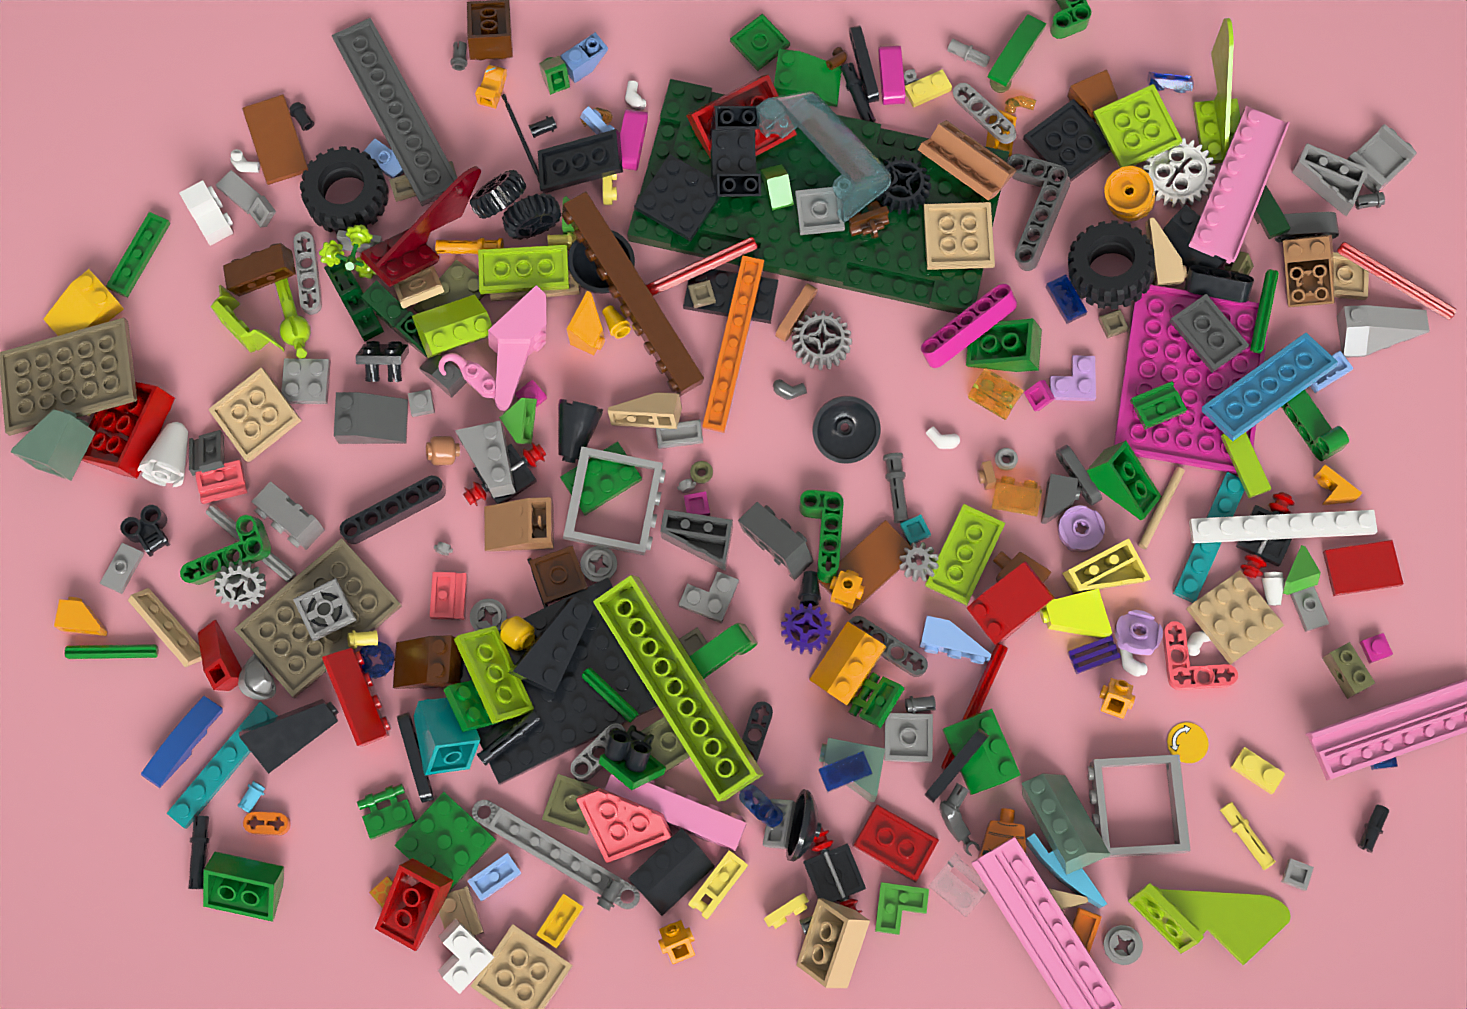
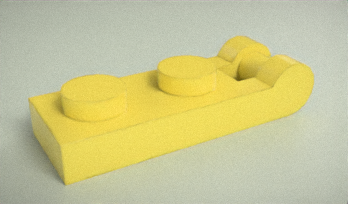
M729 850L688 905L693 909L697 908L702 912L701 916L708 920L746 870L748 864ZM705 894L713 899L709 905L702 901Z

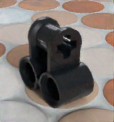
M155 505L145 506L141 511L140 520L135 517H128L120 525L122 534L134 543L140 542L150 557L163 546L171 545L167 536L162 531L167 524V516ZM153 514H158L157 519L153 522H150L151 516ZM134 526H138L137 531L133 534H130L131 528Z
M631 725L627 732L621 729L612 730L605 748V756L612 761L619 762L625 760V765L629 770L643 772L646 769L651 754V744L654 735H647L637 730L635 725Z

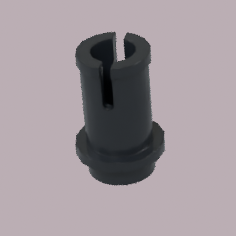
M296 102L290 106V115L295 117L303 131H307L314 126V121L306 112L304 104Z
M546 116V119L528 125L533 138L549 131L554 132V129H557L553 116Z

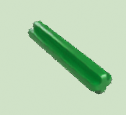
M589 667L583 672L582 678L628 722L631 723L637 718L638 712L592 668Z

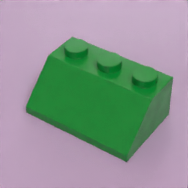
M992 709L982 711L942 729L954 758L979 728L989 735L960 771L968 790H970V795L995 787L1021 775Z
M214 852L204 868L203 907L273 922L283 888L284 866Z

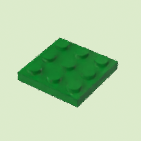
M443 792L394 846L409 860L413 858L452 879L450 892L496 842V839Z

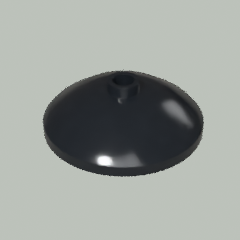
M612 231L629 260L635 266V257L631 245L622 235ZM575 240L568 255V266L573 279L582 288L590 292L599 294L610 293L608 290L609 284L606 280H602L597 273V265L586 256L585 246L582 242L578 243Z
M840 396L828 401L819 409L813 421L812 433L817 448L826 458L837 463L849 464L858 462L871 454L878 444L881 425L876 411L869 403L854 396ZM847 423L848 429L841 430V425Z
M806 789L800 792L796 800L788 849H786L787 860L792 862L798 860L810 848L814 837H819L821 831V823L818 822V808L813 795Z

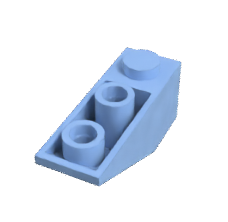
M932 616L926 617L920 647L924 648L925 652L938 654L939 651L947 653L948 657L954 659H961L962 656L970 658L971 662L977 664L989 662L991 654L950 620Z

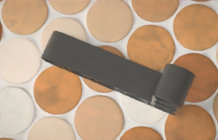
M1014 154L1009 157L1007 163L1013 168L1017 165L1023 166L1016 170L1012 178L1041 187L1039 196L1015 251V258L1019 267L1024 271H1031L1038 265L1071 181L1066 168L1061 165L1022 154ZM1037 171H1043L1041 175H1034ZM1057 177H1064L1061 181H1054ZM1056 196L1054 200L1046 201L1048 197ZM1041 216H1048L1044 221H1038ZM1035 235L1040 236L1037 240L1030 241L1031 237ZM1031 255L1029 260L1022 261L1024 256Z

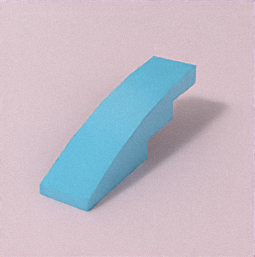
M1035 833L1025 839L1026 845L1036 858L1061 883L1076 895L1087 897L1088 902L1099 909L1107 905L1083 868L1066 875L1054 852L1048 853Z

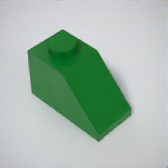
M560 56L549 57L539 63L542 77L550 95L570 88L567 67Z

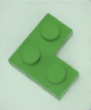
M881 882L875 932L900 935L902 911L926 914L929 889Z

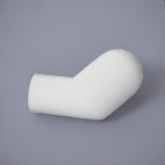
M628 81L625 95L626 102L634 109L643 110L646 107V100L637 94L638 83L636 81Z
M235 149L230 153L231 163L238 171L259 173V162L247 161L239 149Z
M934 426L926 432V435L939 449H953L960 443V437L957 434L941 435Z
M1204 631L1193 632L1187 640L1189 655H1198L1200 653L1199 648L1203 642L1211 641Z
M1120 649L1122 667L1125 671L1137 677L1147 673L1148 667L1145 663H1140L1133 659L1131 652Z

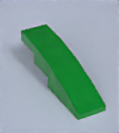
M1028 14L1007 43L987 77L1007 87L1023 65L1027 55L1033 49L1036 40L1044 31L1046 23Z

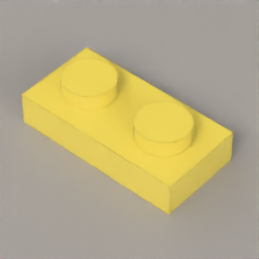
M943 69L905 86V94L913 108L952 91V85Z
M1246 747L1242 748L1230 767L1269 794L1275 792L1285 776L1284 772Z

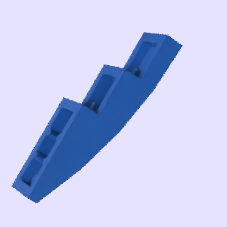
M203 696L160 746L141 772V776L158 788H161L192 755V749L207 734V729L223 713V708Z

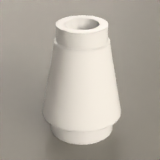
M1265 572L1262 583L1267 604L1271 606L1281 605L1285 584L1283 572Z

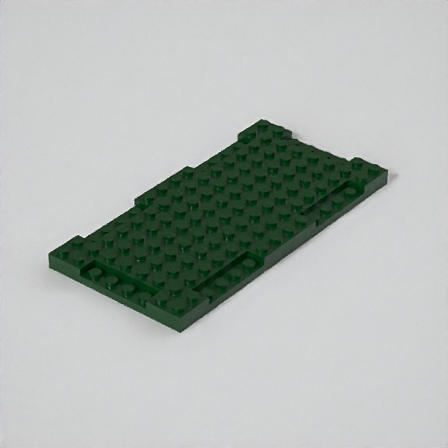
M670 79L660 114L659 127L637 201L669 155L711 177V159L698 140L686 115L725 94L712 92L711 87ZM796 106V110L785 108L797 135L756 156V174H760L761 196L721 197L691 242L635 209L627 234L628 241L702 258H706L749 237H753L756 241L757 249L743 256L764 260L763 271L961 314L977 300L983 268L927 270L924 205H919L917 211L911 208L909 214L902 210L899 215L896 209L891 213L889 212V224L884 225V229L878 230V237L874 239L870 233L851 236L849 232L848 211L858 208L861 214L868 212L867 206L875 202L876 195L872 194L873 187L871 186V181L874 179L873 173L877 171L879 164L884 166L886 159L892 162V157L894 156L897 160H900L901 156L904 155L906 161H909L912 157L914 164L920 161V168L926 167V175H930L929 183H931V190H929V197L925 199V204L991 202L992 227L1000 192L992 199L987 200L918 151L921 143L929 138L883 129L881 124ZM985 147L1007 163L1008 151ZM782 164L789 176L794 205L772 210L761 175V169ZM890 176L883 182L885 189L891 183ZM917 182L913 183L911 187L912 194H915L919 189ZM839 186L845 230L800 235L795 191ZM742 256L726 263L740 266Z

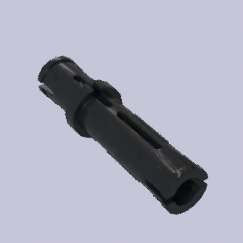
M848 63L844 64L840 70L847 83L845 87L851 93L861 120L875 122L876 119L862 88L863 82L858 78L854 64L849 63L850 67H848Z
M532 710L531 713L518 723L514 722L511 724L513 727L495 739L481 752L477 753V756L485 766L488 765L489 762L520 738L524 739L527 737L526 734L541 723L542 720Z
M193 816L188 889H203L207 843H209V838H207L209 816Z

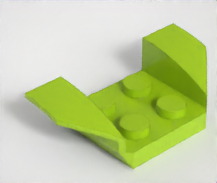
M219 285L220 296L215 299L210 307L221 323L250 353L261 350L269 342L284 352V348L268 332L259 329H253L250 332L248 326L242 320H238L233 310L240 303L225 287Z

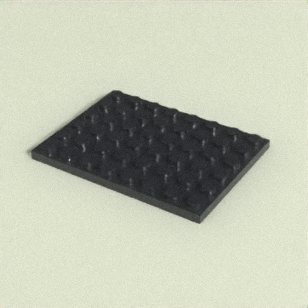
M609 578L603 579L589 586L588 589L570 595L523 619L534 627L536 639L567 599L575 596L595 606L593 601L609 591L613 586ZM596 606L556 692L548 693L521 680L534 707V711L542 722L526 734L527 737L524 739L520 738L489 762L499 785L598 737L611 724L623 725L628 722L582 678L583 672L589 667L638 712L637 717L659 707ZM505 644L515 665L527 649L516 651ZM463 658L461 659L460 683L472 680ZM529 713L476 729L480 737L482 749L513 727L511 724L514 722L518 723Z

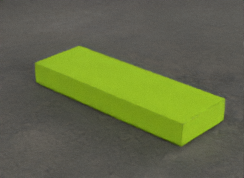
M1246 432L1234 441L1227 435L1222 434L1221 439L1248 498L1270 491L1272 488Z

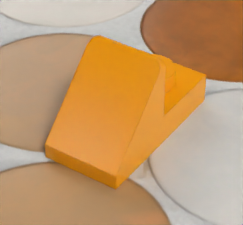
M1326 464L1314 476L1321 487L1332 491L1322 505L1353 503L1362 494L1361 491Z

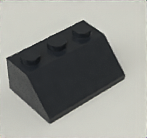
M1185 204L1164 227L1163 232L1181 257L1182 265L1186 266L1187 275L1189 267L1192 265L1220 269L1226 263V259L1217 255L1212 257L1189 247L1201 216Z
M681 828L628 879L657 912L663 916L715 866Z

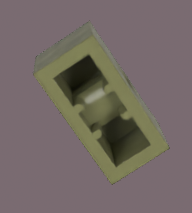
M1350 642L1322 658L1347 699L1375 684V681Z

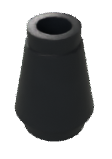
M815 571L804 572L798 596L800 604L802 603L803 606L808 607L811 603L812 607H815L821 600L817 572Z

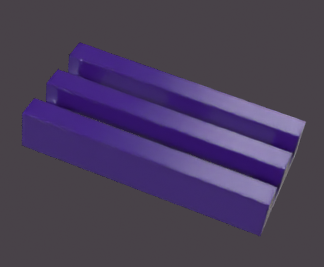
M1112 635L1068 651V656L1076 674L1121 657L1117 652ZM1107 643L1109 645L1106 648L1078 658L1074 656ZM1111 651L1113 654L1087 665L1078 666L1080 662Z

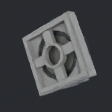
M336 578L293 599L313 641L356 621L353 608L349 604V600Z

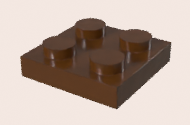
M573 545L529 561L544 605L588 589Z

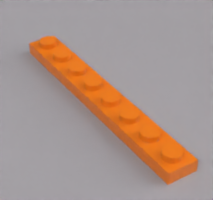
M742 255L702 427L704 429L725 433L763 271L764 260Z

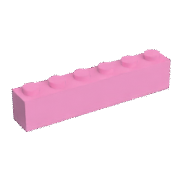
M611 774L605 787L606 791L663 813L667 824L677 829L682 828L687 833L736 852L746 828V822H743L742 816L730 812V815L721 813V808L710 803L704 806L698 803L699 799L688 794L685 797L677 795V790L664 785L662 789L655 786V781L653 780L631 790Z

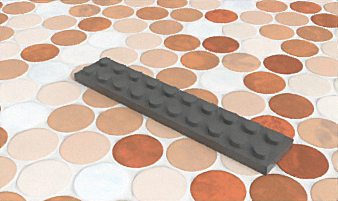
M371 18L333 34L332 38L421 206L437 200L457 179V176Z

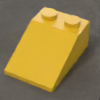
M88 269L68 286L43 320L57 336L109 322L123 311L124 308Z

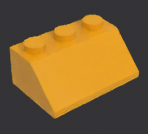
M847 621L809 680L849 706L887 647Z

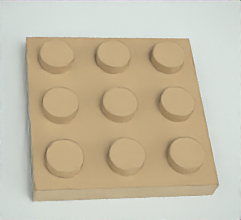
M991 202L924 204L927 270L994 268Z
M263 368L257 370L208 409L247 462L252 461L302 421Z
M1241 570L1186 608L1230 665L1284 626Z
M512 924L493 952L494 958L478 974L470 987L502 1009H545L573 965Z

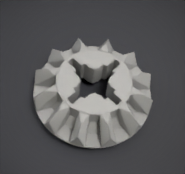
M602 546L588 549L581 558L580 566L582 573L592 582H599L606 578L611 579L617 571L615 554L610 549ZM602 557L603 564L606 567H600L596 573V567L591 562H598Z
M495 599L480 600L472 607L470 612V623L476 631L496 626L500 630L501 624L507 619L504 606ZM485 609L490 615L495 614L492 617L493 625L488 623L487 620L482 621L485 618Z
M1120 925L1113 927L1105 935L1103 943L1105 954L1112 962L1120 965H1129L1138 960L1143 950V942L1135 929ZM1118 937L1122 941H1132L1126 946V952L1122 949L1114 950L1119 944Z

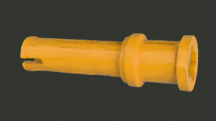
M484 237L473 241L437 239L435 247L437 254L478 255V250L504 248L503 238L485 240Z

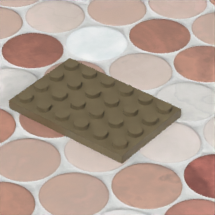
M125 318L0 352V381L5 433L11 436L30 431L53 409L61 412L66 409L80 417L137 401L128 321Z
M341 538L234 628V630L293 698H296L327 671L322 659L323 656L353 648L348 646V633H352V630L356 632L374 631L400 609L402 605ZM336 578L346 594L349 604L353 608L356 621L313 641L293 599Z

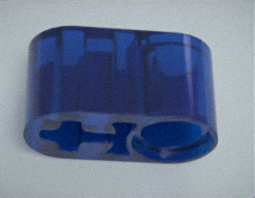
M750 784L740 791L739 799L741 803L758 820L768 827H776L782 822V810L755 785ZM754 797L759 801L757 804L754 803ZM772 809L770 816L766 817L767 812Z

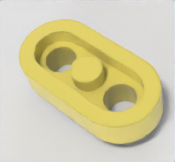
M617 174L603 177L604 205H613V200H617V187H613V180H617Z
M802 893L764 918V921L768 927L774 926L777 929L787 922L785 917L794 912L797 916L808 908L806 904L809 900L805 893Z

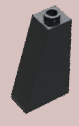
M321 699L243 729L239 732V737L269 774L337 723L338 718L336 714L339 712L331 702L326 704Z

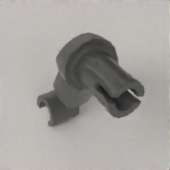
M956 783L947 801H941L939 810L950 833L957 842L963 841L964 851L972 856L968 851V847L974 844L978 851H980V847L975 841L969 839L968 836L971 833L964 823L959 809L970 790Z

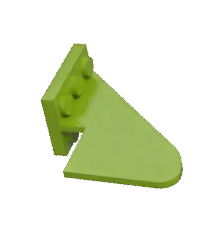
M1230 18L1223 19L1211 51L1217 86L1216 97L1211 101H1200L1193 104L1199 145H1202L1201 152L1209 151L1207 158L1213 157L1212 164L1223 162L1241 118L1238 99H1231L1234 37Z
M1149 883L1128 900L1180 954L1197 945L1204 938L1203 934L1208 930L1242 965H1245L1281 931L1291 918L1289 909L1282 902L1266 895L1159 889Z

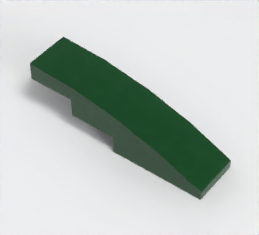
M1265 185L1253 216L1257 224L1261 223L1268 239L1289 232L1290 226Z
M340 259L338 265L334 264L332 267L327 265L324 269L362 339L366 342L383 333L384 330L372 308L360 298L363 292L351 270L346 269V261Z

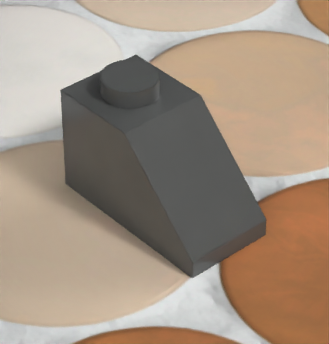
M442 356L430 357L419 370L452 398L467 381L463 378L461 371L450 361L444 365L446 375L443 376L438 367Z
M1055 474L1050 475L1047 481L1042 524H1047L1072 507L1075 500H1079L1081 487L1077 486V478Z

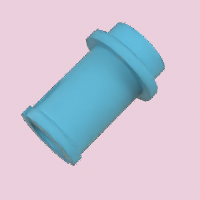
M255 781L252 784H248L249 789L237 805L248 813L252 812L260 796L265 794V787Z

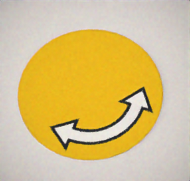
M1185 722L1176 725L1171 729L1167 738L1170 753L1172 755H1180V762L1183 763L1198 762L1208 751L1209 742L1206 733L1201 727L1193 723Z

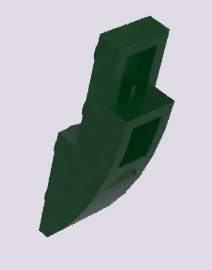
M376 280L360 298L391 329L427 358L412 318L414 314L406 308H402L400 302Z

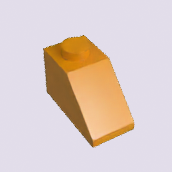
M68 597V600L59 599L54 627L64 632L107 636V630L91 608L82 602L83 599L77 597Z

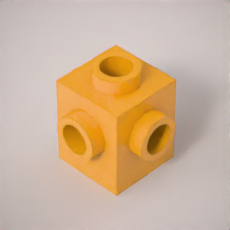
M846 570V572L840 571L839 576H834L829 588L833 590L830 601L852 609L856 598L860 600L865 588V586L861 585L863 578L851 570Z
M1110 678L1108 686L1103 685L1099 698L1103 699L1101 711L1123 719L1127 709H1131L1136 696L1132 695L1133 685L1121 679Z
M682 920L659 929L662 939L658 940L663 954L668 952L672 964L695 956L691 942L695 941L690 927L684 928Z

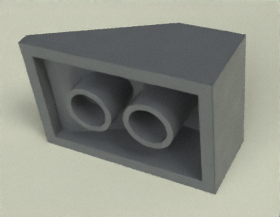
M336 392L334 437L339 444L407 443L408 399L360 392Z

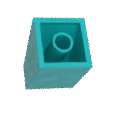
M447 697L418 701L413 717L424 774L432 775L470 769L480 743L477 730L462 732Z

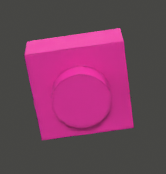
M533 380L515 393L519 400L521 398L537 399L536 407L547 399L546 394Z
M1045 380L1038 381L1024 392L1034 411H1040L1055 400Z
M706 492L684 495L687 513L710 516Z
M1384 633L1359 642L1369 664L1393 655Z

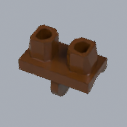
M875 201L867 206L868 212L861 214L858 208L849 210V232L851 236L870 233L873 239L877 238L878 230L884 229V225L889 224V210L887 206L882 207L878 201Z

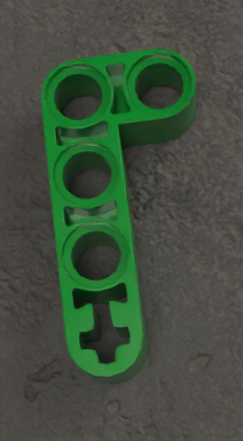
M1056 0L1061 11L1057 12L1052 20L1050 33L1053 37L1063 39L1087 28L1092 11L1086 0Z
M1303 390L1281 406L1319 461L1322 462L1342 451L1349 443L1346 431L1341 426L1331 428L1306 390Z
M807 490L801 494L799 510L804 517L821 519L817 577L824 583H831L833 577L838 575L844 500L837 492ZM810 501L813 502L815 505L807 506L805 503ZM833 503L836 504L838 507L830 508L828 504ZM832 524L835 525L837 528L828 529L826 525ZM827 545H831L835 549L829 551L826 550L824 547ZM826 561L831 562L830 571H826Z
M249 515L239 517L236 521V530L240 541L184 564L180 570L182 580L187 583L201 585L216 579V574L221 572V567L225 566L228 568L229 562H233L236 566L239 560H242L243 565L246 566L248 562L253 564L268 557L271 553V544L263 522L259 518ZM252 521L253 528L248 532L247 524ZM259 542L260 550L255 553L254 546ZM238 551L239 559L234 562L233 556ZM217 560L218 567L216 570H213V562Z
M736 623L689 657L703 679H705L735 656L743 655L752 650L758 643L745 624Z

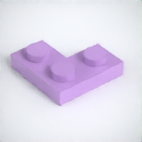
M1073 355L1071 358L1072 376H1050L1049 388L1055 400L1095 401V356Z

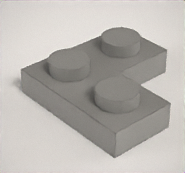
M717 572L709 592L687 584L679 602V607L722 624L739 580Z

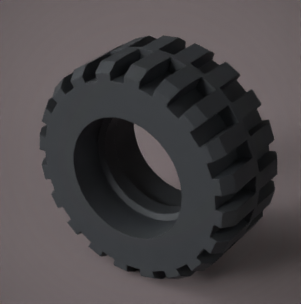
M340 146L339 150L330 148L327 149V153L316 155L317 159L315 161L311 160L307 164L308 171H303L301 176L303 181L300 182L302 201L314 222L318 226H323L324 230L328 232L335 230L336 234L338 230L347 231L348 227H354L355 225H364L366 228L370 223L374 225L378 221L377 216H382L385 211L384 206L388 203L387 194L389 193L386 180L376 160L371 159L370 154L365 151L360 153V150L354 147L348 150L346 146ZM356 178L364 182L360 195L351 202L334 204L325 199L329 187L340 179Z
M1111 220V223L1105 224V221L1098 222L1096 227L1093 225L1087 227L1086 233L1080 232L1076 237L1077 241L1072 242L1070 252L1068 253L1069 279L1073 290H1076L1080 299L1086 298V303L1093 306L1095 303L1101 309H1105V306H1111V309H1118L1119 305L1127 307L1131 305L1132 300L1135 302L1140 300L1142 293L1145 294L1150 289L1155 271L1154 248L1150 244L1148 236L1142 235V230L1138 227L1133 229L1131 224L1127 222L1118 224V221ZM1109 253L1123 255L1133 264L1127 272L1114 277L1102 276L1090 267L1096 258Z

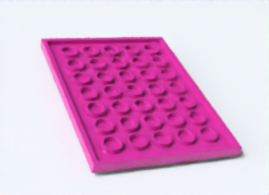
M1150 285L1147 293H1142V298L1137 302L1134 301L1114 445L1126 440L1137 457L1237 474L1221 439L1224 433L1202 412V406L1264 363L1267 335L1262 353H1254L1250 350L1259 303L1250 301L1240 303L1210 297L1249 344L1247 349L1212 373L1170 323L1172 317L1203 295L1193 294L1185 290ZM1173 381V386L1178 391L1187 411L1184 414L1144 430L1134 410L1135 408L1130 402L1131 398ZM1256 425L1246 432L1253 448Z

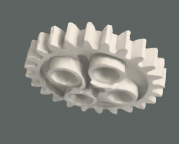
M1183 138L1182 144L1145 160L1147 165L1143 166V170L1149 174L1153 181L1155 194H1157L1156 201L1163 198L1164 206L1169 201L1172 202V208H1175L1176 203H1180L1181 207H1183L1187 201L1192 206L1194 198L1200 202L1201 194L1207 196V188H1212L1213 186L1212 181L1215 179V174H1213L1215 166L1211 165L1213 157L1207 158L1208 150L1201 152V144L1195 148L1194 140L1188 145L1185 138ZM1179 156L1182 160L1174 161L1172 157ZM1188 159H1191V161L1188 162L1187 165H1185V162ZM1195 168L1200 172L1193 174L1189 170ZM1161 172H1165L1169 176L1160 177L1158 174ZM1173 180V183L1170 185V187H1166V185H1168ZM1184 185L1186 189L1179 190L1175 186Z

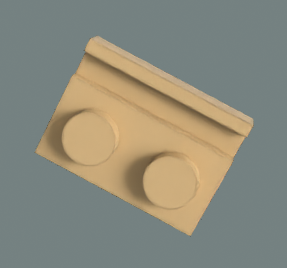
M466 886L460 890L448 893L439 911L444 929L456 918L474 936L484 933L469 887Z

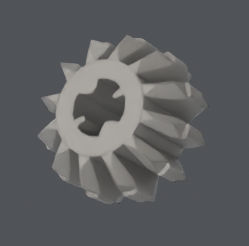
M922 542L920 547L917 548L916 544L912 543L913 549L904 548L906 555L899 557L900 561L903 562L900 565V569L905 571L904 575L906 578L912 576V580L916 582L921 577L922 581L925 582V575L928 574L933 577L934 572L932 569L939 568L938 563L935 562L939 558L937 554H933L934 549L932 546L926 548L925 543ZM921 559L922 564L917 565L916 560Z

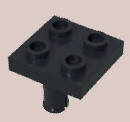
M368 341L366 344H363L356 354V364H365V381L371 382L372 379L373 382H377L380 380L379 365H388V382H393L394 379L395 382L402 381L401 365L409 354V345L402 344L400 341H391L388 344H380L379 341Z

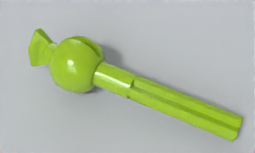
M288 278L275 282L285 318L280 325V336L285 343L294 346L298 358L304 359L307 355V350L304 348L305 342L310 337L311 327L305 318L298 316Z

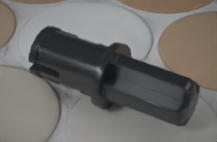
M1383 805L1375 806L1369 822L1364 825L1366 829L1360 843H1358L1360 849H1367V852L1370 853L1373 852L1379 834L1384 832L1382 828L1390 812L1387 807Z

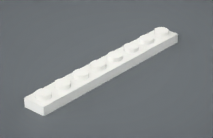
M1374 510L1194 518L1189 521L1192 543L1374 535L1378 532Z

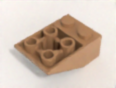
M1332 234L1283 240L1288 307L1335 303Z
M551 497L526 498L484 506L485 552L554 549L553 503Z

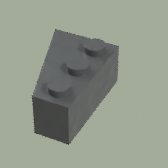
M756 502L738 522L748 537L763 551L766 550L775 557L774 561L778 565L782 563L787 567L790 573L789 576L795 581L814 562L806 545L807 539L799 531L796 533L792 531L791 526L783 518L779 520L775 517L776 514L769 506L763 507L760 503Z
M664 509L660 530L661 538L726 571L733 520Z

